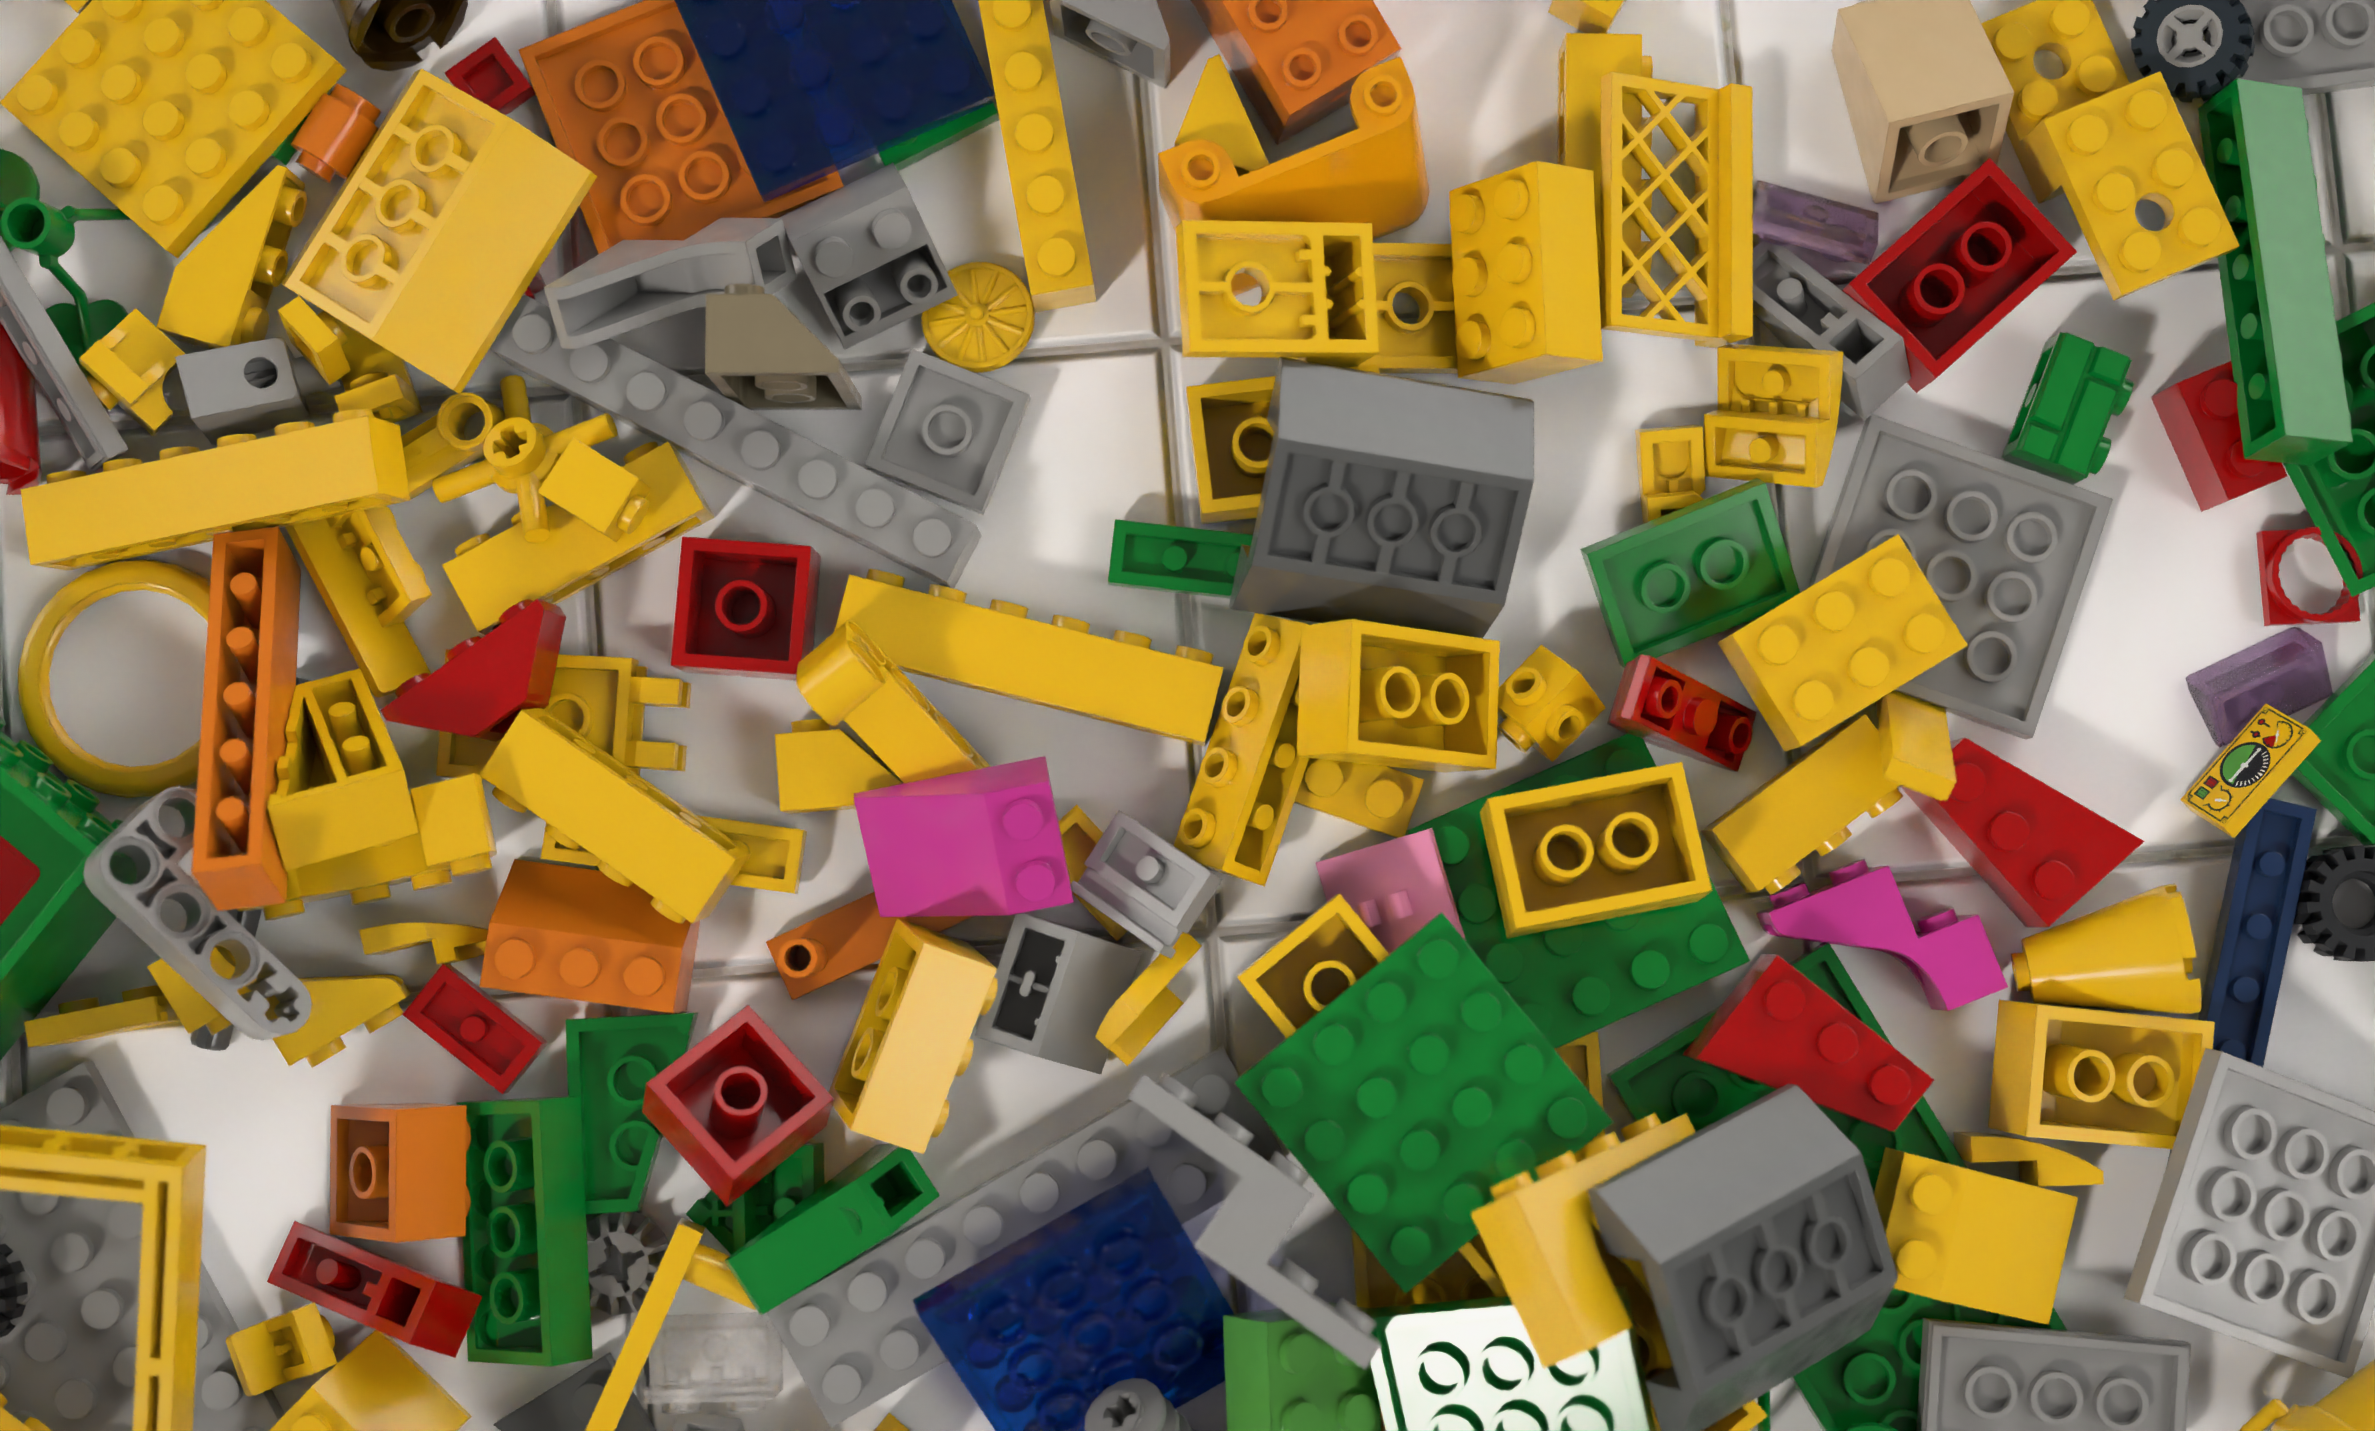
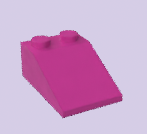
M1046 756L854 793L855 807L880 917L1014 915L1074 903Z

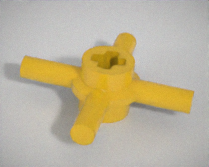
M509 375L500 381L505 420L496 424L486 436L483 445L486 459L433 479L432 487L437 499L441 503H445L496 483L502 490L517 494L524 539L530 543H541L548 540L551 534L545 498L538 493V490L571 439L574 437L588 447L617 437L618 432L615 422L609 413L601 414L555 433L543 424L532 423L525 379L518 375Z

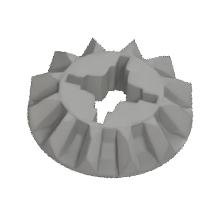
M617 1212L600 1214L586 1224L590 1306L607 1312L611 1316L638 1312L667 1250L669 1241L662 1229L653 1220L641 1213ZM608 1236L612 1246L616 1245L621 1254L630 1251L634 1254L640 1250L644 1253V1256L636 1259V1263L627 1268L629 1276L627 1283L630 1289H628L626 1281H622L617 1272L608 1275L605 1272L600 1275L596 1273V1269L602 1267V1263L611 1258L608 1248L611 1245Z

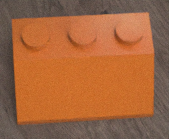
M514 859L489 921L479 987L667 1013L686 1012L700 921L692 924L685 920L683 924L668 919L653 908L650 903L653 896L635 883H632L630 887L621 885L599 870Z

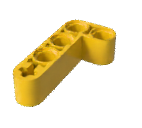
M847 620L798 663L796 684L800 693L813 710L833 726L844 720L904 784L991 767L876 643L854 622Z

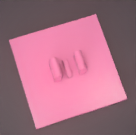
M1432 828L1316 862L1326 900L1329 901L1336 894H1340L1389 954L1440 912L1445 915L1465 940Z

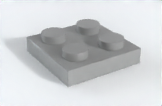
M912 348L864 465L868 470L984 515L1030 403V395Z

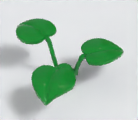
M0 149V235L10 252L17 247L39 256L40 266L48 269L72 295L75 305L58 303L47 308L46 312L79 365V358L96 341L102 339L128 315V312L121 304L109 299L98 300L88 304L86 293L58 263V257L64 255L74 243L75 222L131 219L119 208L77 209L68 205L60 210L39 201L40 184L32 166L19 155Z

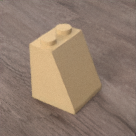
M1867 0L1856 3L1853 6L1838 9L1832 55L1874 204L1962 183L1989 158L1996 165L1998 164L2014 91L1970 0Z

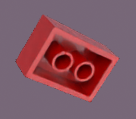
M1989 158L1856 276L1842 291L1903 337L1911 379L1906 383L1917 393L1940 376L2075 255L2077 251L1995 162Z

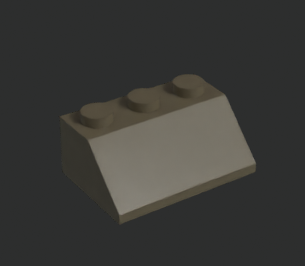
M731 284L724 287V294H706L705 374L726 398L750 410H862V397L840 360L773 294H764V287L754 284Z

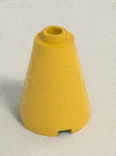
M2175 883L2161 885L2021 939L2022 952L2011 954L2017 991L2030 990L2033 1003L2180 1014L2200 1012L2202 1007L2200 978L2189 980L2187 975L2193 973L2192 958H2197L2182 894L2180 891L2176 892L2177 885Z

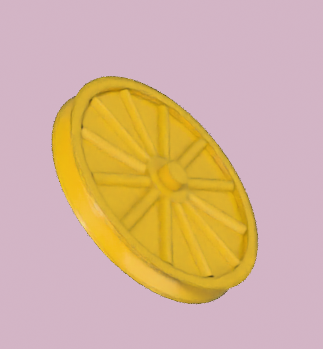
M970 262L947 271L958 295L921 313L923 333L934 354L940 360L973 373L993 371L1013 361L1027 346L1035 324V310L1025 284L1012 271L989 262Z

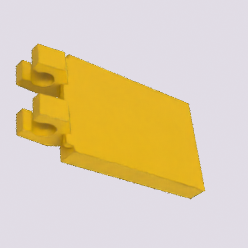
M446 649L445 651V664L449 662V660L447 659V654L451 649ZM558 655L549 705L544 708L545 711L639 776L641 769L685 771L687 746L677 743L643 741L645 706L690 708L691 683L683 682L681 679L647 677L648 667L639 666V660L633 658ZM439 731L436 776L457 778L469 774H480L502 739L495 742Z

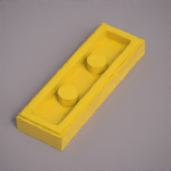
M1897 691L1890 692L1876 701L1883 777H1885V780L1942 801L1943 799L1947 801L1956 783V775L1946 710Z

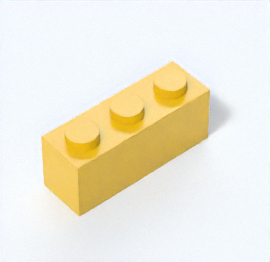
M1863 714L1849 719L1700 832L1746 893L1759 892L1765 887L1768 893L1772 895L1801 874L1796 863L1815 849L1821 857L1828 854L1852 835L1847 827L1849 823L1865 811L1871 818L1880 815L1898 802L1903 795L1897 788L1900 785L1885 780V777H1883L1879 731L1868 716Z

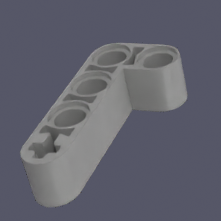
M182 786L167 788L141 804L92 851L85 861L83 871L86 886L98 900L241 1033L251 1039L264 1041L297 1031L304 1026L310 1016L312 1002L309 991L290 970L226 910L218 911L201 886L177 865L193 848L197 792L192 788ZM161 806L173 807L182 815L185 828L181 837L169 835L159 825L158 813ZM113 852L126 854L136 864L137 876L133 885L120 883L110 873L109 860ZM164 899L174 900L184 908L187 921L182 932L172 931L162 922L160 908ZM215 945L223 946L230 950L235 958V972L230 979L217 975L211 967L210 956ZM256 977L258 978L256 982H253V983L249 984V983L252 982ZM244 986H246L251 991L242 995H239L237 992L239 988H242ZM274 995L280 1001L274 1010L279 1018L268 1020L264 1013L270 1005L265 998Z

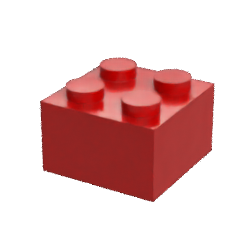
M682 536L671 666L686 673L796 681L798 663L813 651L821 556L812 546Z
M747 1005L646 1083L642 1112L728 1207L827 1126L834 1098L756 1012Z

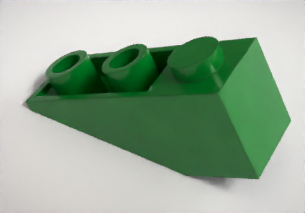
M890 1143L877 1144L724 1261L758 1313L764 1315L891 1235L937 1199L940 1194L911 1150Z

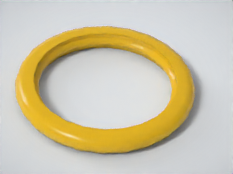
M151 559L115 561L86 571L62 587L38 613L24 641L18 667L19 705L28 732L38 748L53 761L52 765L68 779L97 793L124 798L156 796L167 788L186 787L198 779L200 739L178 756L154 765L130 767L106 762L87 753L73 741L57 719L50 697L49 672L54 650L64 630L80 612L98 600L120 592L147 590L168 594L188 604L208 623L210 581L178 564Z

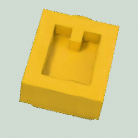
M333 317L348 339V342L342 348L351 369L349 373L341 377L346 392L334 396L339 412L353 409H368L373 411L374 418L392 423L423 413L405 361Z

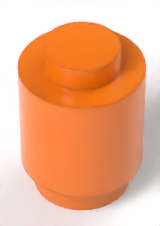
M336 84L330 95L323 93L291 142V145L300 152L295 162L327 183H330L334 175L347 179L377 132L378 127L374 123L381 114V111L362 96L340 84Z

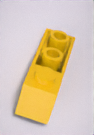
M277 165L175 267L156 327L178 341L209 350L264 340L269 327V313L266 310L273 287H278L281 284L288 267V253L285 249L292 227L299 226L306 212L307 194L304 191L306 184L287 167Z

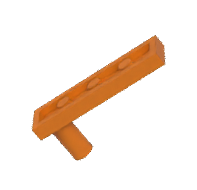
M872 892L767 941L766 944L791 999L796 1000L880 961L897 918L940 933L974 916L880 917L875 892Z

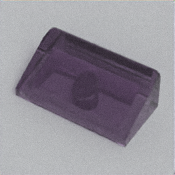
M2299 627L2286 629L2186 677L2188 690L2214 743L2220 748L2231 743L2265 704L2289 716L2333 694L2322 642Z

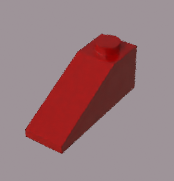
M294 1221L267 1280L270 1284L315 1302L407 1344L454 1358L458 1354L482 1299L481 1295L296 1221Z

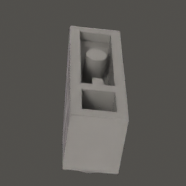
M1768 235L1753 248V313L1787 348L1843 351L1840 401L1865 420L1911 379L1903 337L1772 236Z

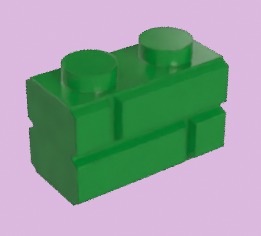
M2060 332L2045 342L2001 458L2009 463L2072 485L2087 478L2089 473L2096 475L2104 465L2111 448V439L2103 437L2111 415L2117 417L2122 413L2133 390L2134 382L2125 378L2132 362L2130 357L2105 347H2097L2093 342L2067 332Z

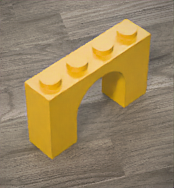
M1656 1113L1651 1114L1620 1129L1625 1139V1142L1622 1143L1619 1142L1615 1132L1609 1133L1580 1149L1579 1152L1583 1161L1577 1163L1572 1151L1567 1152L1536 1167L1535 1170L1540 1181L1535 1183L1532 1182L1528 1171L1490 1188L1495 1202L1470 1213L1543 1368L1588 1351L1633 1327L1595 1244L1592 1222L1593 1207L1588 1189L1696 1133L1687 1114H1683L1664 1124H1661Z

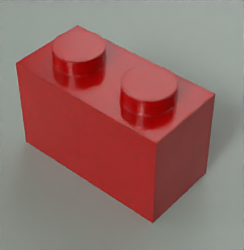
M2231 361L2177 382L2151 397L2201 512L2288 477L2280 462L2244 459L2237 407L2238 385L2234 382Z

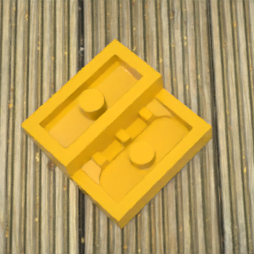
M1728 344L1717 347L1718 410L1704 414L1705 477L1744 481L1758 478L1765 483L1812 488L1823 486L1838 423L1843 376V351Z

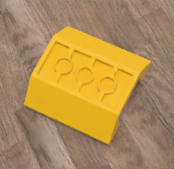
M421 68L410 77L281 284L445 386L461 394L598 176L510 117Z

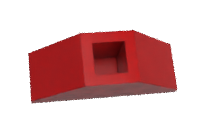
M527 599L511 606L499 617L501 625L482 638L475 636L464 640L448 652L447 659L449 662L432 674L422 673L401 684L395 691L397 698L380 710L386 721L489 741H499L505 736L521 710L544 709L549 705L566 621L565 614L559 606L540 599L535 601Z
M1640 654L1626 663L1607 724L1626 734L1643 738L1645 743L1726 770L1738 772L1744 752L1752 740V727L1757 712L1651 656Z

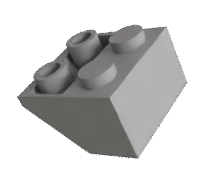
M894 163L780 217L783 220L787 236L844 350L958 295L912 196Z
M1027 913L1016 914L995 974V978L998 980V988L994 1002L988 1013L984 1016L981 1015L975 1036L1039 1058L1101 1075L1109 1049L1095 1036L1110 1008L1132 984L1142 952Z

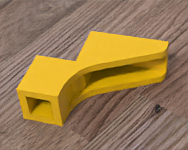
M215 945L210 956L211 967L217 975L230 979L235 972V958L230 950L223 946ZM162 958L147 966L188 1034L206 1025L213 1036L232 1025L230 1021ZM394 974L298 978L310 993L312 1002L310 1016L304 1026L297 1031L272 1039L289 1067L306 1058L311 1068L346 1048L340 1036L362 1023L370 1034L401 1016L404 1012L398 1002L408 997L411 992L405 982ZM256 977V978H255L252 982H250L249 984H251V983H253V982H256L258 978ZM246 986L237 990L239 995L251 992ZM274 995L265 998L270 1005L264 1013L268 1020L279 1018L274 1010L280 1001Z

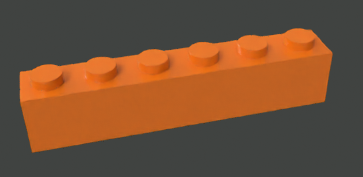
M278 526L213 535L191 873L218 911L286 903L287 871H284L267 807L270 794H276L279 778L276 768L279 757L285 756L287 748L285 729L296 686L301 568Z

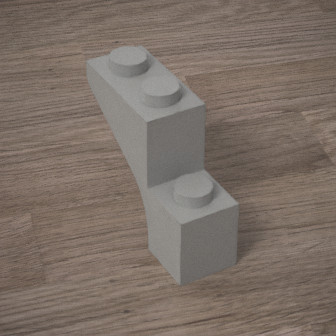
M720 218L684 241L622 240L544 287L561 348L577 349L688 310L705 307L706 294H724V287L727 285L754 284L764 287V294H774L797 279L782 218Z

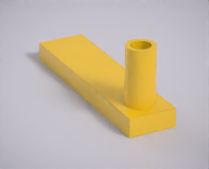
M683 1217L679 1221L585 1431H615L682 1280L753 1310L756 1309L724 1260L729 1255L699 1243L706 1227Z

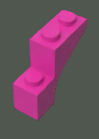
M1865 859L1852 862L1828 872L1832 883L1809 892L1806 883L1803 882L1769 895L1773 907L1756 913L1763 930L1772 936L1872 949L1894 957L1907 967L1917 979L1932 1010L1950 1011L2008 988L1979 915L1957 916L1953 907L1944 909L1917 920L1920 931L1916 932L1889 865L1868 868Z

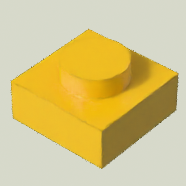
M297 296L278 309L290 342L329 385L351 371L342 348L348 342V339L340 325L329 313L323 310L316 315L300 296Z

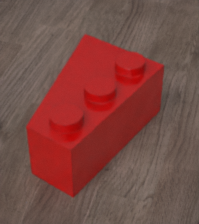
M1967 738L1950 741L1956 783L1947 801L1943 799L1942 801L1900 785L1904 792L2025 927H2050L2145 842Z
M1761 954L1683 1053L1686 1057L1776 1090L1787 1084L1798 1085L1816 1105L1895 1132L1934 1082L1931 1076L1776 954Z

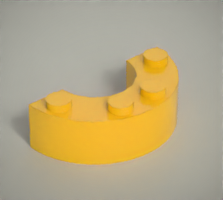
M469 774L411 788L410 798L418 834L397 839L387 846L369 847L287 871L286 903L241 908L238 911L263 909L265 921L277 920L305 913L304 903L350 895L352 905H361L390 898L389 886L411 881L413 891L425 890L452 883L450 871H452V876H460L491 869L492 863L490 858L497 854L481 776L479 774Z

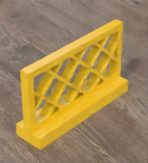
M1610 72L1601 77V329L1695 340V346L1711 348L1721 347L1753 337L1752 86L1731 83L1720 89L1617 72ZM1622 93L1634 94L1650 114V117L1637 130L1634 129L1622 113ZM1679 102L1695 104V133L1690 138L1670 114V111ZM1657 125L1677 150L1663 166L1643 141ZM1630 152L1650 177L1637 193L1633 191L1622 176V160ZM1683 161L1687 163L1695 174V195L1690 200L1687 199L1670 176ZM1657 187L1677 212L1663 228L1643 204L1644 200ZM1630 215L1650 239V242L1636 256L1622 240V223ZM1683 223L1686 224L1695 236V257L1689 263L1670 239ZM1657 250L1677 275L1663 291H1661L1643 267ZM1630 278L1650 302L1639 316L1622 314V286ZM1684 285L1695 298V323L1685 322L1670 302L1671 298ZM1658 313L1662 319L1653 317Z

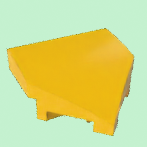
M1182 932L1173 946L1176 952L1172 958L1161 953L1118 998L1100 1024L1095 1037L1126 1066L1135 1059L1184 1004L1166 985L1202 947L1189 933Z

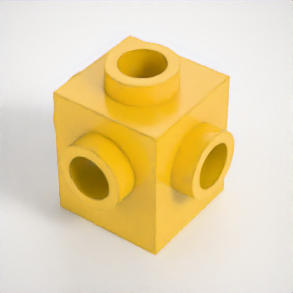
M1540 645L1499 687L1498 713L1504 720L1497 728L1521 752L1526 753L1532 746L1553 762L1606 707L1578 670L1543 645Z

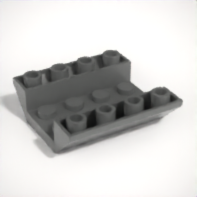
M1280 357L1267 421L1274 431L1252 543L1251 546L1241 544L1229 603L1230 609L1317 623L1355 619L1483 638L1505 606L1534 483V402L1527 398Z
M1787 1084L1588 1189L1606 1253L1642 1261L1674 1365L1646 1381L1661 1431H1702L1870 1331L1898 1279L1862 1153L1802 1089L1795 1084Z

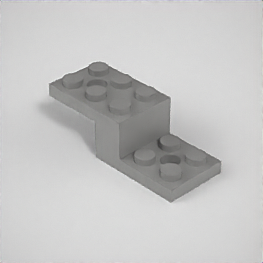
M1164 1072L1157 1083L1143 1075L1128 1098L1241 1177L1193 1247L1359 1366L1366 1369L1381 1347L1378 1338L1371 1334L1377 1325L1374 1323L1375 1320L1343 1297L1340 1298L1335 1307L1314 1293L1319 1286V1280L1290 1259L1285 1258L1280 1267L1269 1261L1314 1195L1303 1187L1310 1175L1277 1151L1269 1162L1248 1148V1145L1255 1136L1222 1112L1217 1115L1213 1122L1193 1109L1200 1097Z

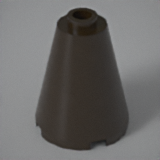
M332 0L352 50L370 68L384 71L409 68L422 62L423 60L418 55V52L432 42H435L439 49L444 47L451 41L462 25L468 6V0Z

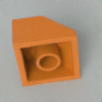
M438 1103L331 1105L330 1235L392 1243L466 1236V1217L469 1213L471 1202L470 1193L466 1186V1152L471 1142V1131L466 1120V1105Z

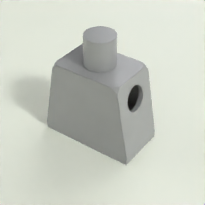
M275 337L175 357L191 419L212 445H216V440L223 436L256 434L273 429L280 424L305 420L310 417L305 395L341 387L340 380L329 385L304 356L295 358L284 338ZM276 380L271 386L263 388L268 382Z

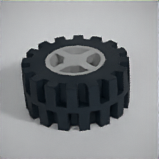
M2149 0L2143 6L2146 11L2143 17H2137L2133 26L2135 38H2131V50L2134 53V61L2141 75L2145 78L2161 71L2171 96L2178 98L2180 102L2192 103L2195 98H2202L2203 101L2209 100L2214 96V93L2225 88L2238 75L2243 77L2249 68L2248 59L2254 55L2255 43L2253 35L2255 33L2253 25L2244 5L2239 0ZM2195 49L2198 50L2197 52L2187 53L2185 56H2183L2185 51H2192Z

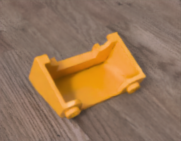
M1401 56L1366 70L1358 76L1352 85L1349 103L1358 129L1244 175L1238 176L1226 150L1214 141L1205 139L1187 141L1158 153L1159 194L1175 233L1176 226L1182 220L1372 223L1373 240L1408 227L1419 220L1426 209L1430 191L1415 93ZM1245 273L1235 274L1231 281V289L1234 296L1260 286L1254 277Z

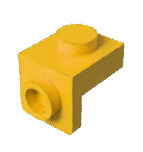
M315 1302L274 1316L233 1333L226 1338V1345L244 1394L248 1397L258 1395L283 1383L315 1374L338 1364L333 1352L335 1338L332 1327L328 1320L319 1314Z

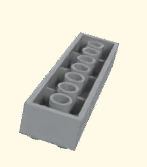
M1223 1046L1216 1048L1170 1075L1200 1097L1193 1107L1197 1112L1212 1122L1220 1112L1225 1114L1255 1136L1248 1145V1148L1268 1162L1276 1151L1286 1158L1266 1121L1234 1083L1240 1076ZM1128 1099L854 1257L768 1311L767 1315L828 1425L832 1428L1222 1202L1228 1197L1241 1177L1133 1100Z

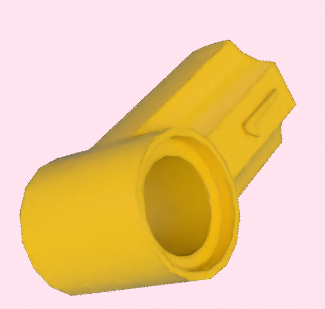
M457 393L442 403L435 416L402 435L410 500L431 488L433 479L462 469L478 458H485L483 445L486 436L496 424L505 420L502 408L473 393ZM483 412L485 426L482 432L476 438L467 440L464 433L467 420L473 414Z

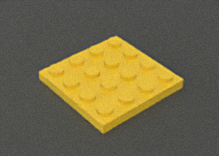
M92 0L0 101V104L160 246L178 259L287 136L310 113L323 93L327 94L347 70L266 0Z

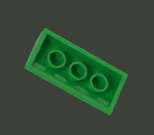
M580 1096L456 1102V1105H466V1120L471 1131V1142L466 1152V1186L470 1193L471 1202L470 1210L466 1217V1236L462 1237L465 1289L482 1296L467 1331L468 1362L553 1367L593 1359Z

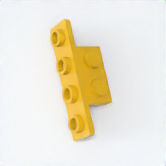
M387 506L285 526L358 667L361 668L373 695L381 698L393 694L408 679L422 673L430 675L431 672L404 621L428 600L432 593L426 584L425 574L421 566L413 559L397 529L392 511Z

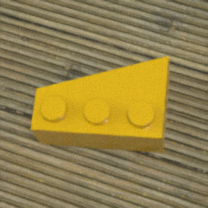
M361 668L296 685L285 729L287 748L285 756L279 757L276 768L279 778L276 794H270L267 807L284 871L369 847L387 846L397 839L418 834L403 766Z

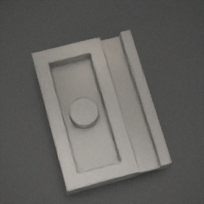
M1118 810L1085 861L1086 871L1078 882L1072 881L1071 889L1072 892L1157 952L1172 958L1176 952L1173 946L1182 932L1188 934L1223 879L1129 815Z

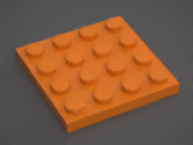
M644 0L519 49L557 149L598 176L580 204L598 254L622 240L684 241L720 218H780L844 187L770 0Z

